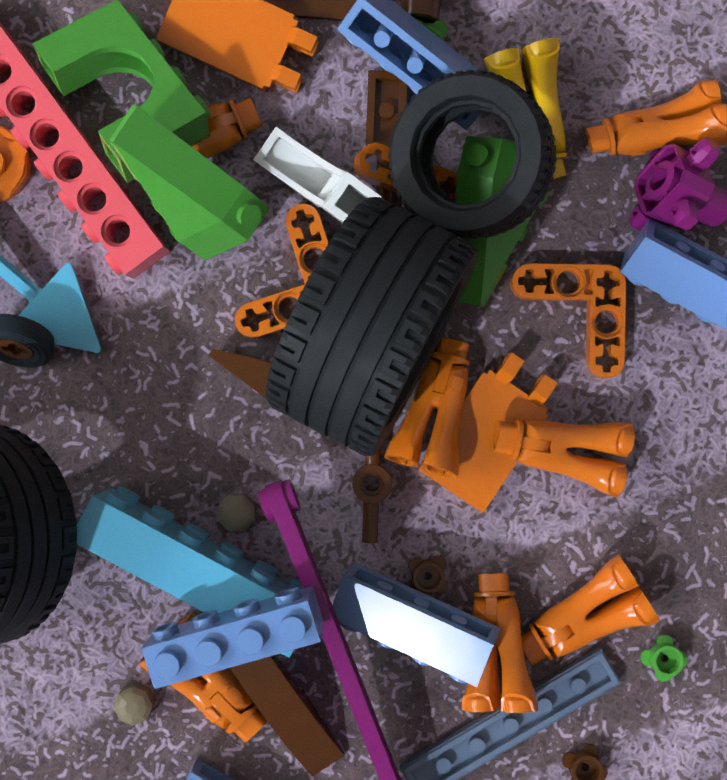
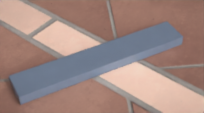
M597 647L533 685L538 701V711L507 713L501 711V708L496 711H489L400 763V769L406 780H458L622 682L603 650Z

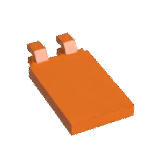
M172 0L156 37L160 44L265 92L266 87L270 88L272 83L296 94H298L304 79L301 78L302 75L280 65L286 50L290 47L314 58L320 45L317 36L296 28L299 22L294 14L264 0Z
M512 352L506 355L495 373L490 369L487 374L481 372L465 396L459 425L458 445L460 464L458 478L443 476L425 470L422 467L423 461L417 468L420 472L482 513H484L517 464V461L508 460L506 454L492 452V442L497 422L513 423L515 419L546 420L549 416L546 414L549 408L543 404L558 384L545 374L539 375L527 394L510 382L525 362Z

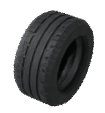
M466 70V72L456 71L455 74L449 73L445 77L436 78L434 82H429L426 88L422 87L418 90L419 93L412 96V101L410 103L407 102L404 106V111H401L398 116L400 119L394 125L395 129L391 134L392 141L389 143L390 152H388V158L390 159L389 169H391L390 177L394 181L393 187L397 190L396 194L402 200L403 206L408 208L407 211L455 234V237L459 236L461 238L493 237L506 233L509 229L512 230L517 225L525 222V219L529 218L534 210L538 209V204L543 202L546 193H548L549 185L553 181V173H555L556 169L554 164L557 162L553 130L538 103L513 81L499 74L496 75L493 72L481 70L476 72L474 70ZM479 111L497 114L506 120L515 138L516 160L511 176L497 194L481 203L466 205L456 203L441 190L434 176L432 156L437 138L450 122L463 114Z

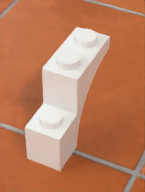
M277 127L274 128L253 159V161L317 207H321L342 223L364 199L369 197L382 198L349 172L343 171L325 161Z

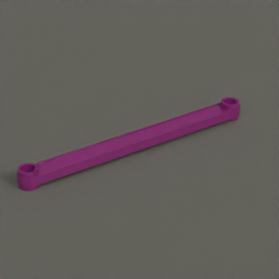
M290 479L268 484L264 489L258 490L261 507L269 522L276 520L302 587L313 586L325 623L322 635L379 780H401L296 515V512L301 510L296 490Z

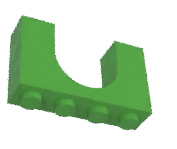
M118 0L108 3L33 43L42 69L63 97L106 74L117 72L134 74L146 80L153 87L149 97L139 108L190 146L210 136L207 122L210 112L204 100L199 95L193 96L182 72L176 66L173 68L169 66L166 62L164 51L157 40L154 38L149 40L138 16L133 11L128 13ZM124 117L100 129L98 133L105 154L125 181L129 183L134 180V177L109 141Z

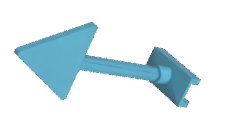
M0 254V276L29 301L27 307L18 316L26 317L47 328L54 336L56 345L99 353L102 350L78 278L71 263H66L47 285L41 289Z

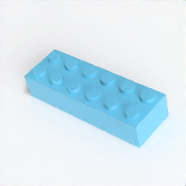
M119 486L117 490L111 488L93 495L77 523V545L202 612L217 610L220 613L233 609L235 605L249 599L261 601L272 598L276 593L287 588L299 587V589H303L300 580L292 579L291 582H288L278 577V570L272 565L258 560L256 564L242 557L244 552L228 542H223L220 546L207 539L209 533L203 528L188 523L187 527L173 520L175 515L172 512L158 505H153L152 509L138 502L140 496L137 493L122 486ZM294 650L287 651L281 654L290 658Z

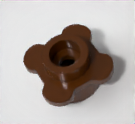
M439 555L428 560H422L419 557L412 558L408 563V568L412 572L410 587L425 594L436 593L441 595L445 593L448 589V583L444 576V569L447 566L445 559ZM430 572L432 577L426 579L424 577L425 573Z
M586 744L578 752H566L564 754L562 763L570 771V780L606 779L608 771L598 758L600 751L597 746ZM584 763L588 764V768L586 770H583L581 768L582 764Z

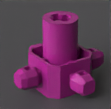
M707 137L699 141L689 151L675 144L665 145L663 148L652 150L649 155L650 162L638 173L633 187L639 204L630 213V225L634 229L641 231L648 219L651 218L671 227L690 230L697 222L709 227H715L724 222L727 218V189L715 184L708 170L720 156L721 149L719 145Z

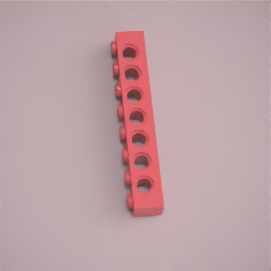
M0 21V76L6 70L12 71L10 78L6 82L0 83V117L8 116L15 126L10 130L12 135L24 149L31 147L38 157L34 161L35 166L48 181L54 178L62 189L57 193L60 200L72 213L77 210L85 220L81 227L86 235L95 244L100 241L108 251L104 258L117 275L124 273L132 279L136 278L171 251ZM29 101H35L33 111L23 115L24 105ZM52 132H59L56 144L46 147L45 141L47 136ZM75 163H82L83 169L81 174L75 179H69L68 172L70 167ZM98 194H105V206L99 211H92L91 203L93 198ZM122 225H129L130 235L128 239L123 243H116L114 239L116 229Z

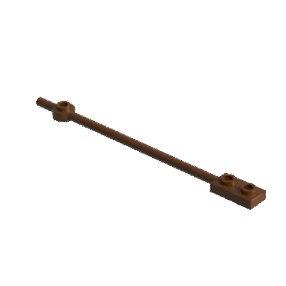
M368 70L366 146L372 143L389 146L390 141H392V131L395 129L394 125L396 121H399L400 117L398 116L401 111H404V106L407 104V84L388 71ZM377 163L376 170L380 167L391 170L389 166L386 167ZM376 186V193L382 199L391 203V191ZM381 448L374 456H365V465L356 471L352 482L355 495L363 501V543H378L379 502L387 498L392 487L388 471L381 466ZM369 476H375L379 479L380 484L377 489L369 490L364 485L365 479Z

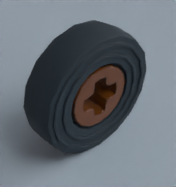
M0 314V361L20 367L36 368L45 365L51 359L54 351L55 342L51 332L38 322L26 317Z

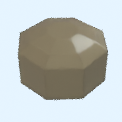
M230 494L218 505V521L228 531H245L256 520V504L246 494Z
M135 682L121 689L113 707L120 721L134 726L149 718L156 700L150 687Z

